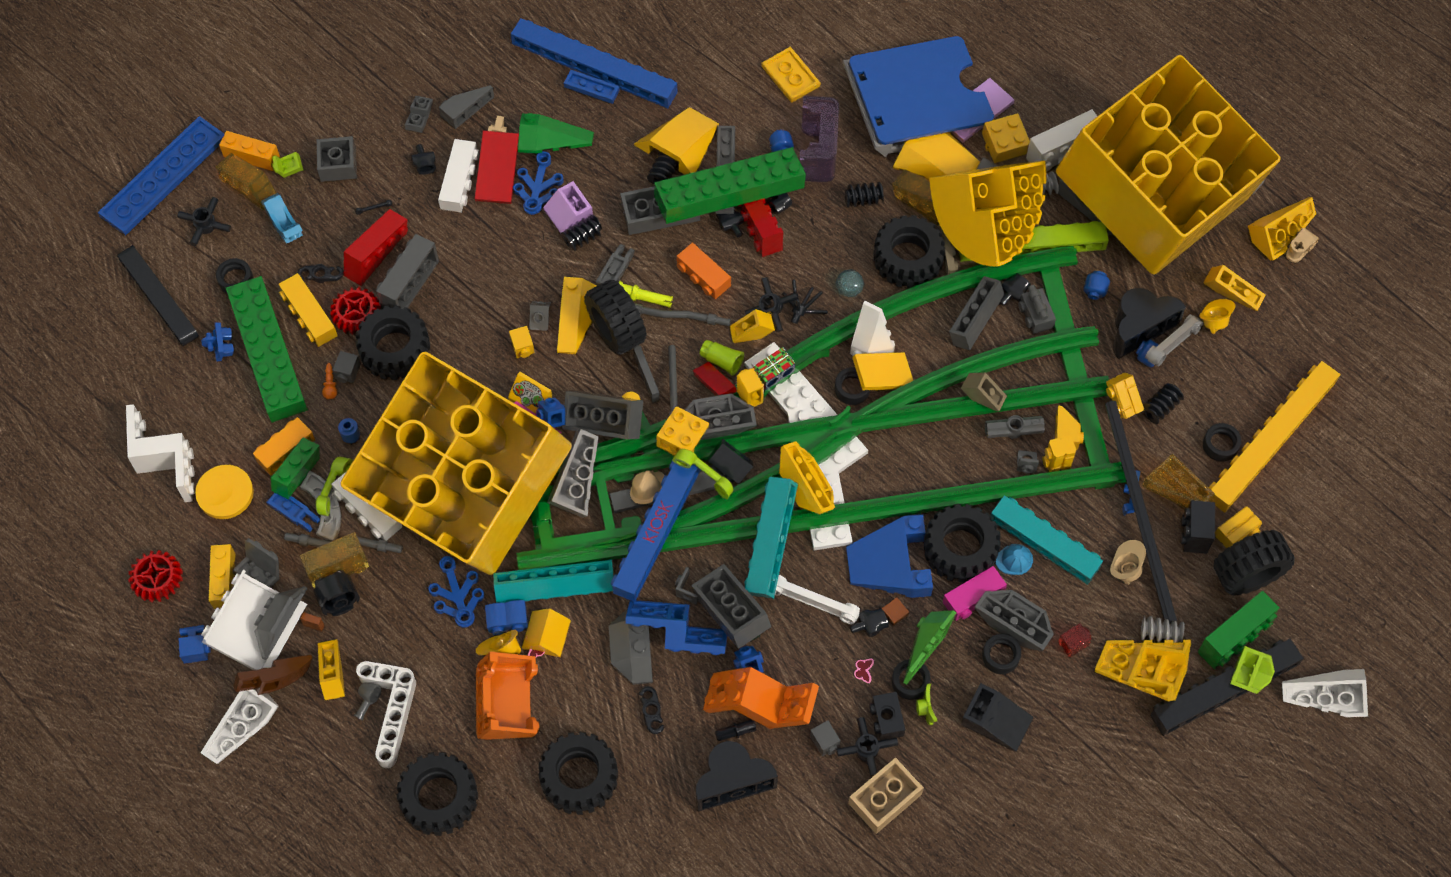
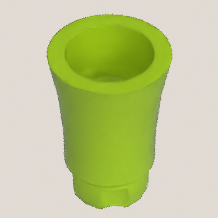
M709 340L703 343L699 353L700 356L722 368L731 376L738 372L744 360V352Z

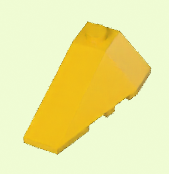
M1308 197L1248 225L1252 243L1269 260H1275L1288 250L1287 246L1297 236L1298 232L1305 228L1316 215L1313 198Z
M564 277L557 353L576 354L585 338L586 331L592 324L586 309L584 296L587 291L597 285L583 278Z

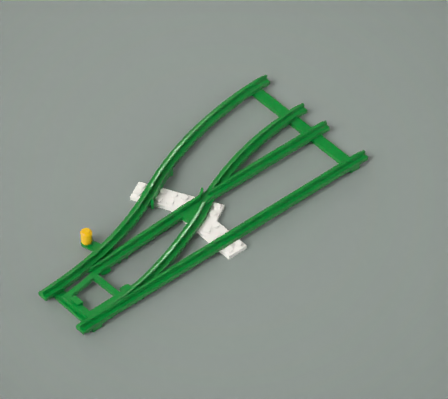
M1074 246L1059 247L1014 256L1010 262L1001 266L978 265L917 285L873 304L882 309L885 319L888 320L926 303L977 287L983 276L1003 280L1013 277L1016 273L1024 275L1039 271L1045 295L1056 317L1055 333L1015 342L960 360L886 394L855 413H850L851 407L847 406L842 413L837 415L800 371L819 358L829 357L830 348L854 336L861 312L859 310L819 331L787 351L795 362V370L766 391L764 390L763 401L765 396L769 394L788 416L789 423L746 431L736 435L700 440L694 448V453L702 461L708 460V456L722 439L741 453L782 446L795 441L799 443L800 447L804 448L814 457L833 489L835 508L823 514H817L806 509L792 511L788 533L810 530L813 550L852 544L849 527L851 523L943 510L947 506L953 508L954 504H960L961 507H964L966 504L977 505L997 502L1004 495L1008 498L1017 499L1095 487V490L1114 487L1116 483L1126 482L1121 462L1110 463L1093 400L1096 397L1108 396L1106 381L1110 379L1108 376L1088 378L1080 348L1098 346L1099 332L1095 326L1074 327L1059 267L1077 265V249ZM773 342L745 361L744 366L749 370L780 348ZM1059 352L1061 354L1067 381L1004 390L1003 392L1007 397L1000 411H995L979 404L968 396L913 404L943 389L965 381L969 373H987L1022 361ZM737 391L733 393L734 396L740 398ZM627 392L622 396L624 398L640 400L639 395L635 392ZM1073 401L1076 417L1081 425L1080 432H1084L1083 444L1089 467L844 503L839 473L868 454V449L856 437L862 432ZM642 411L640 439L614 438L597 444L593 471H601L593 473L591 486L596 485L605 530L554 538L550 504L547 503L554 485L547 487L531 514L536 550L516 553L519 570L607 561L627 557L629 553L628 547L631 541H635L637 537L636 532L641 524V519L638 516L623 518L621 521L622 528H615L606 481L615 479L616 482L631 481L634 478L633 474L645 472L646 470L658 472V469L670 467L674 455L657 447L656 437L667 419L650 425ZM639 451H642V452H643V455H640V456H636V457H631V456H630V455L635 454V453H637V452H639ZM780 463L733 487V492L728 499L718 494L680 511L660 552L756 538L758 532L757 523L761 516L710 524L705 523L765 495V486L769 481V477L782 478L779 474ZM561 465L560 468L558 469V471H557V473L555 474V476H558L562 465Z

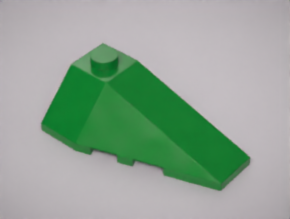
M522 113L519 127L518 152L542 153V150L551 148L553 151H558L559 147L568 146V148L572 149L592 146L594 132L540 114Z

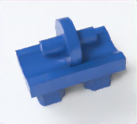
M215 323L213 332L206 333V337L201 340L202 346L208 348V351H213L214 347L216 361H222L223 357L232 356L234 352L232 343L223 344V340H231V328L221 327V323Z

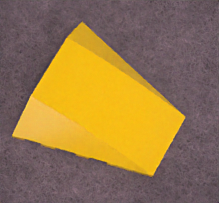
M689 107L635 142L634 146L648 154L656 148L679 162V172L685 175L694 173L700 167L719 123Z
M947 132L907 140L893 165V169H903L909 174H918L929 180L932 177L976 170L980 161Z
M1108 640L1095 667V672L1166 701H1173L1177 698L1187 672L1191 640H1183V643H1174L1173 640H1165L1164 643H1153L1152 640H1144L1143 643H1134V640Z

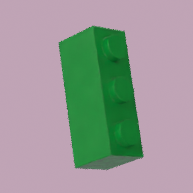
M303 437L271 477L272 492L289 499L308 472L311 471L320 459V445Z

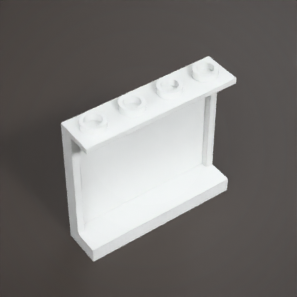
M243 570L241 575L237 573L231 584L234 587L231 592L227 590L221 600L224 602L222 608L219 609L217 607L211 617L214 619L212 625H207L201 636L204 637L202 643L252 670L271 668L273 660L278 658L307 604L302 601L299 602L268 659H262L254 632L257 626L254 623L260 614H265L267 609L264 606L269 597L274 598L279 592L246 575V571Z

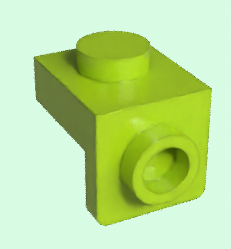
M297 152L282 158L276 155L272 156L273 170L284 178L303 170L300 155Z

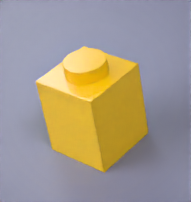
M527 326L509 331L516 358H526L535 353Z

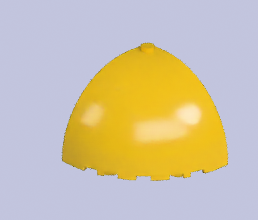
M1045 160L983 168L929 178L936 217L952 245L968 259L986 266L1004 265L1010 262L1016 254H1020L1023 246L1032 239L1034 235L1033 229L1035 225L1039 224L1042 215L1040 207L1043 201H1045V195H1042L1043 184H1046Z

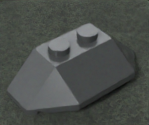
M733 394L695 399L685 409V411L709 423V427L700 440L736 435L757 426L754 407Z
M305 586L277 593L274 598L269 597L264 606L267 609L265 614H260L254 623L257 626L254 632L262 659L267 660L305 594L307 590Z
M1013 590L985 591L974 607L990 627L1001 634L1012 636L1023 648L1043 651L1054 635L1047 612Z
M627 608L609 625L611 665L633 685L653 683L649 625L636 627L626 624Z

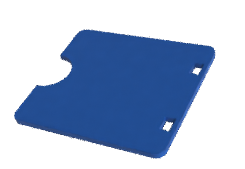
M959 36L854 55L850 58L849 65L878 142L883 145L982 126L985 122L994 119V114L985 92L971 91L964 87L960 81L959 75L962 70L972 66L973 62L964 40ZM864 74L866 80L861 81L859 75ZM880 118L883 125L878 126L875 119Z

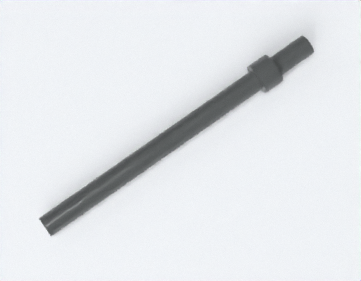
M674 345L668 346L669 416L675 407H678L676 347Z

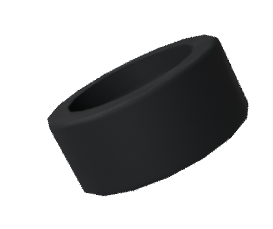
M238 258L228 259L218 266L216 279L221 290L228 294L226 287L235 285L227 284L224 281V277L229 271L235 269L243 270L245 277L241 282L253 279L252 271L244 260Z
M855 367L843 369L838 373L835 380L837 398L848 405L863 403L868 398L870 390H863L858 394L846 393L842 389V382L848 378H859Z
M1226 423L1212 425L1207 430L1203 439L1205 453L1211 459L1222 462L1233 459L1242 444L1241 435L1238 430ZM1215 434L1227 435L1233 442L1232 449L1229 451L1216 449L1211 443L1212 436Z
M997 634L990 637L986 641L982 652V660L985 666L996 674L1012 672L1017 668L1021 659V647L1018 641L1007 634ZM996 644L1009 646L1013 651L1012 661L1006 665L994 662L990 656L991 648Z
M909 659L900 662L894 668L892 687L900 697L914 700L924 695L927 684H930V671L923 664L918 670L923 677V683L920 688L916 690L905 689L899 682V676L908 667Z

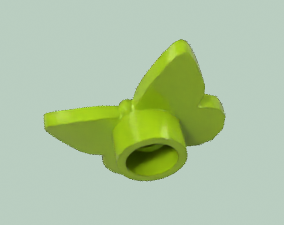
M927 684L923 699L916 700V709L918 716L925 715L927 724L933 725V722L938 720L930 703L931 684Z

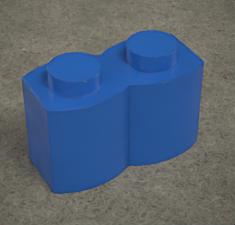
M525 600L485 605L489 633L500 635L507 630L516 629L518 632H521L524 628H528Z

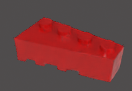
M765 198L737 206L741 209L740 213L744 218V222H747L749 236H753L755 240L753 242L757 252L760 251L762 257L783 251V230L781 227L778 228L776 217H772L770 206L768 204L764 205L766 203Z
M391 209L380 217L344 251V276L362 286L401 238L407 234V219Z

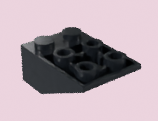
M980 683L963 716L961 725L1017 752L1033 716L1000 692Z

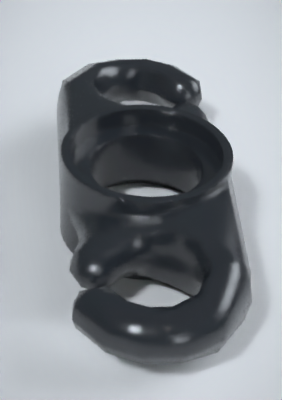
M317 264L303 266L299 268L297 273L304 280L302 272L307 271L309 275L306 277V280L324 283L340 280L344 271L341 267L337 266L336 270L339 274L333 276L331 272L335 270L334 267ZM323 270L325 274L322 277L315 276L316 272Z
M646 686L639 692L640 696H643L646 691L652 693L650 699L644 697L640 699L643 704L642 710L646 728L651 734H659L665 728L664 725L661 724L658 729H653L651 726L655 721L663 722L658 695L655 689ZM653 705L657 707V713L654 715L647 714L646 708Z

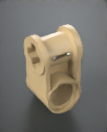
M1303 228L1292 240L1290 248L1286 252V258L1294 263L1301 261L1314 248L1319 238L1306 228Z

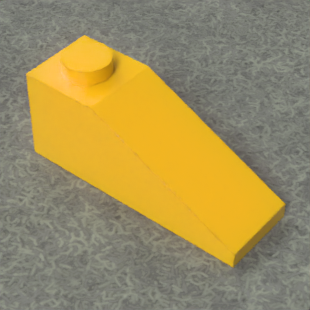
M1224 265L1212 267L1204 281L1205 285L1218 294L1255 311H1258L1265 297L1264 293Z
M338 640L318 643L319 679L324 699L344 697V679Z

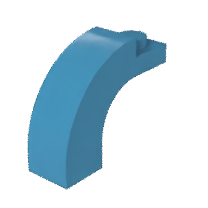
M276 193L261 201L274 227L286 244L303 236L300 224L292 218L280 194Z

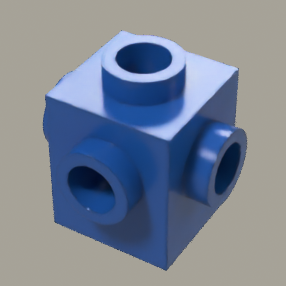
M556 398L538 401V410H536L538 418L549 423L553 428L565 425V407Z
M753 645L744 646L734 652L736 658L733 660L735 669L752 667L761 673L764 672L761 664L764 662L760 651L757 652Z

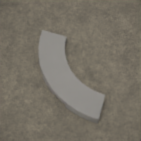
M309 471L300 487L316 500L321 494L326 481L319 475ZM332 488L328 495L331 504L329 516L321 515L320 525L316 532L318 537L327 541H336L341 525V510L337 498L332 494Z

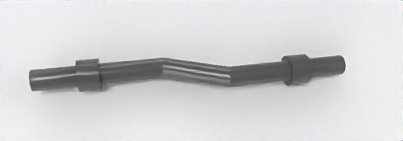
M635 303L640 315L645 314L661 318H689L705 321L711 325L730 326L731 319L718 317L717 314L709 313L708 315L692 311L659 310L643 307L642 304Z
M286 533L284 537L286 541L296 542L306 547L311 545L335 549L356 544L377 548V551L386 552L387 550L401 553L403 549L402 545L391 544L381 539L376 541L361 537H351L336 541H326L311 538L310 535L306 534L296 535Z

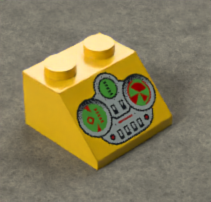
M519 372L508 399L513 403L518 401L536 414L538 401L552 398V392L549 388Z

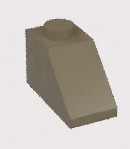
M985 372L969 373L961 387L971 400L995 411H1000L1007 397Z

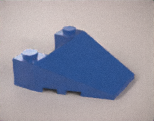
M923 515L903 516L846 546L850 584L874 590L875 588L892 594L899 593L910 598L931 596L933 590L931 569L911 571L907 543L924 542L925 525Z

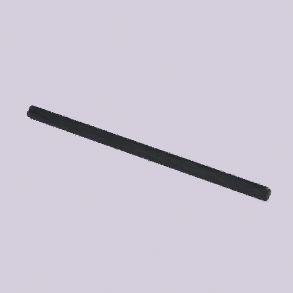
M1109 401L1105 404L1146 549L1164 620L1168 619L1169 624H1171L1173 620L1177 622L1163 567L1117 402Z

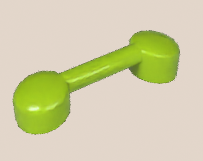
M680 449L672 459L675 464L684 468H690L693 464L716 481L714 488L723 498L728 499L732 494L733 486L731 482L699 459L694 452L688 449Z
M339 456L333 461L331 471L321 494L316 499V511L319 515L329 516L331 504L328 495L332 488L331 484L335 481L337 475L342 476L349 469L353 462L352 459Z

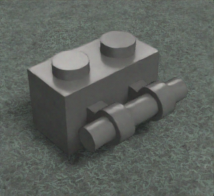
M1035 285L1029 286V292L1021 294L1020 302H1018L1020 312L1024 313L1026 317V326L1031 328L1033 334L1054 328L1056 317L1043 288L1036 289Z

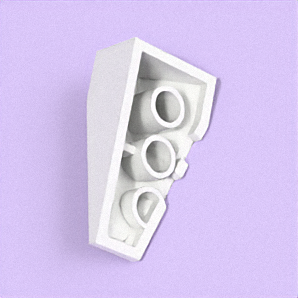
M864 301L850 354L854 356L855 354L894 353L895 343L893 340H890L891 332L886 329L887 321L882 309L867 301Z
M1364 669L1340 670L1282 681L1283 702L1304 707L1311 706L1319 708L1324 712L1339 713L1340 716L1344 717L1368 716L1367 686Z
M255 689L240 691L204 746L201 754L219 764L269 722L278 708V704L267 693L258 695Z

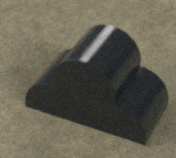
M1144 288L1128 290L1121 299L1115 317V325L1118 331L1113 343V351L1116 357L1120 359L1138 349L1143 341L1153 340L1178 326L1186 309L1184 303L1172 296L1157 298L1151 291Z
M725 741L716 745L709 755V772L699 779L696 786L698 812L776 789L778 775L775 768L764 759H750L745 747L737 742Z

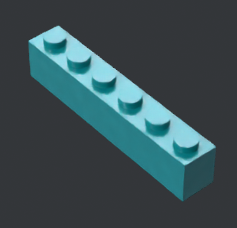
M769 477V481L766 483V495L761 504V518L757 523V537L753 542V555L749 561V574L744 584L745 589L752 596L774 599L798 484L791 479Z
M1004 495L990 515L991 521H995L998 526L1040 554H1043L1087 585L1103 563V560L1097 553L1089 552L1084 548L1083 544L1071 540L1065 532L1056 530L1047 520L1039 519L1032 510L1024 509L1011 497L1008 498Z
M612 560L493 573L496 603L613 591L611 585L614 576Z

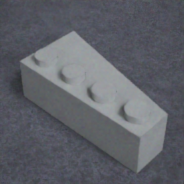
M582 429L575 432L571 442V450L562 464L547 503L582 518L588 516V503L591 494L590 489L591 481L593 480L598 436Z

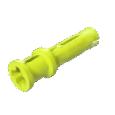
M619 281V284L624 287V290L628 292L633 301L638 299L671 308L673 296L639 289L638 285L630 286Z

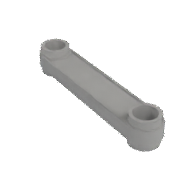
M1190 314L1185 319L1183 325L1157 347L1153 345L1145 358L1153 365L1160 366L1172 350L1192 333L1196 335L1200 331L1203 322L1201 319Z

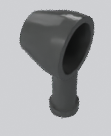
M363 683L359 687L358 694L363 698V702L357 713L354 714L356 718L363 721L370 704H374L380 697L381 687L377 684Z

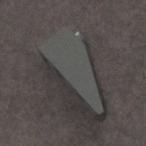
M489 85L454 95L448 100L443 101L439 106L441 117L454 129H457L494 98L493 87Z

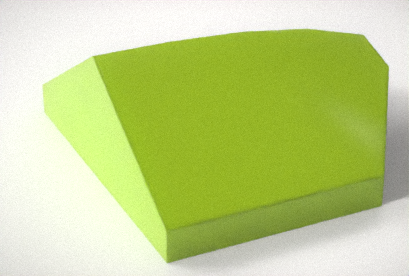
M1244 646L1236 662L1230 684L1256 694L1259 693L1260 690L1271 682L1274 675L1272 656Z

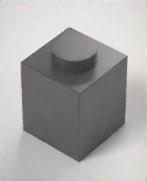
M340 351L332 370L335 379L342 383H354L361 365L358 355Z
M828 720L810 730V737L822 756L826 754L832 755L837 752L836 749L840 747L841 740Z

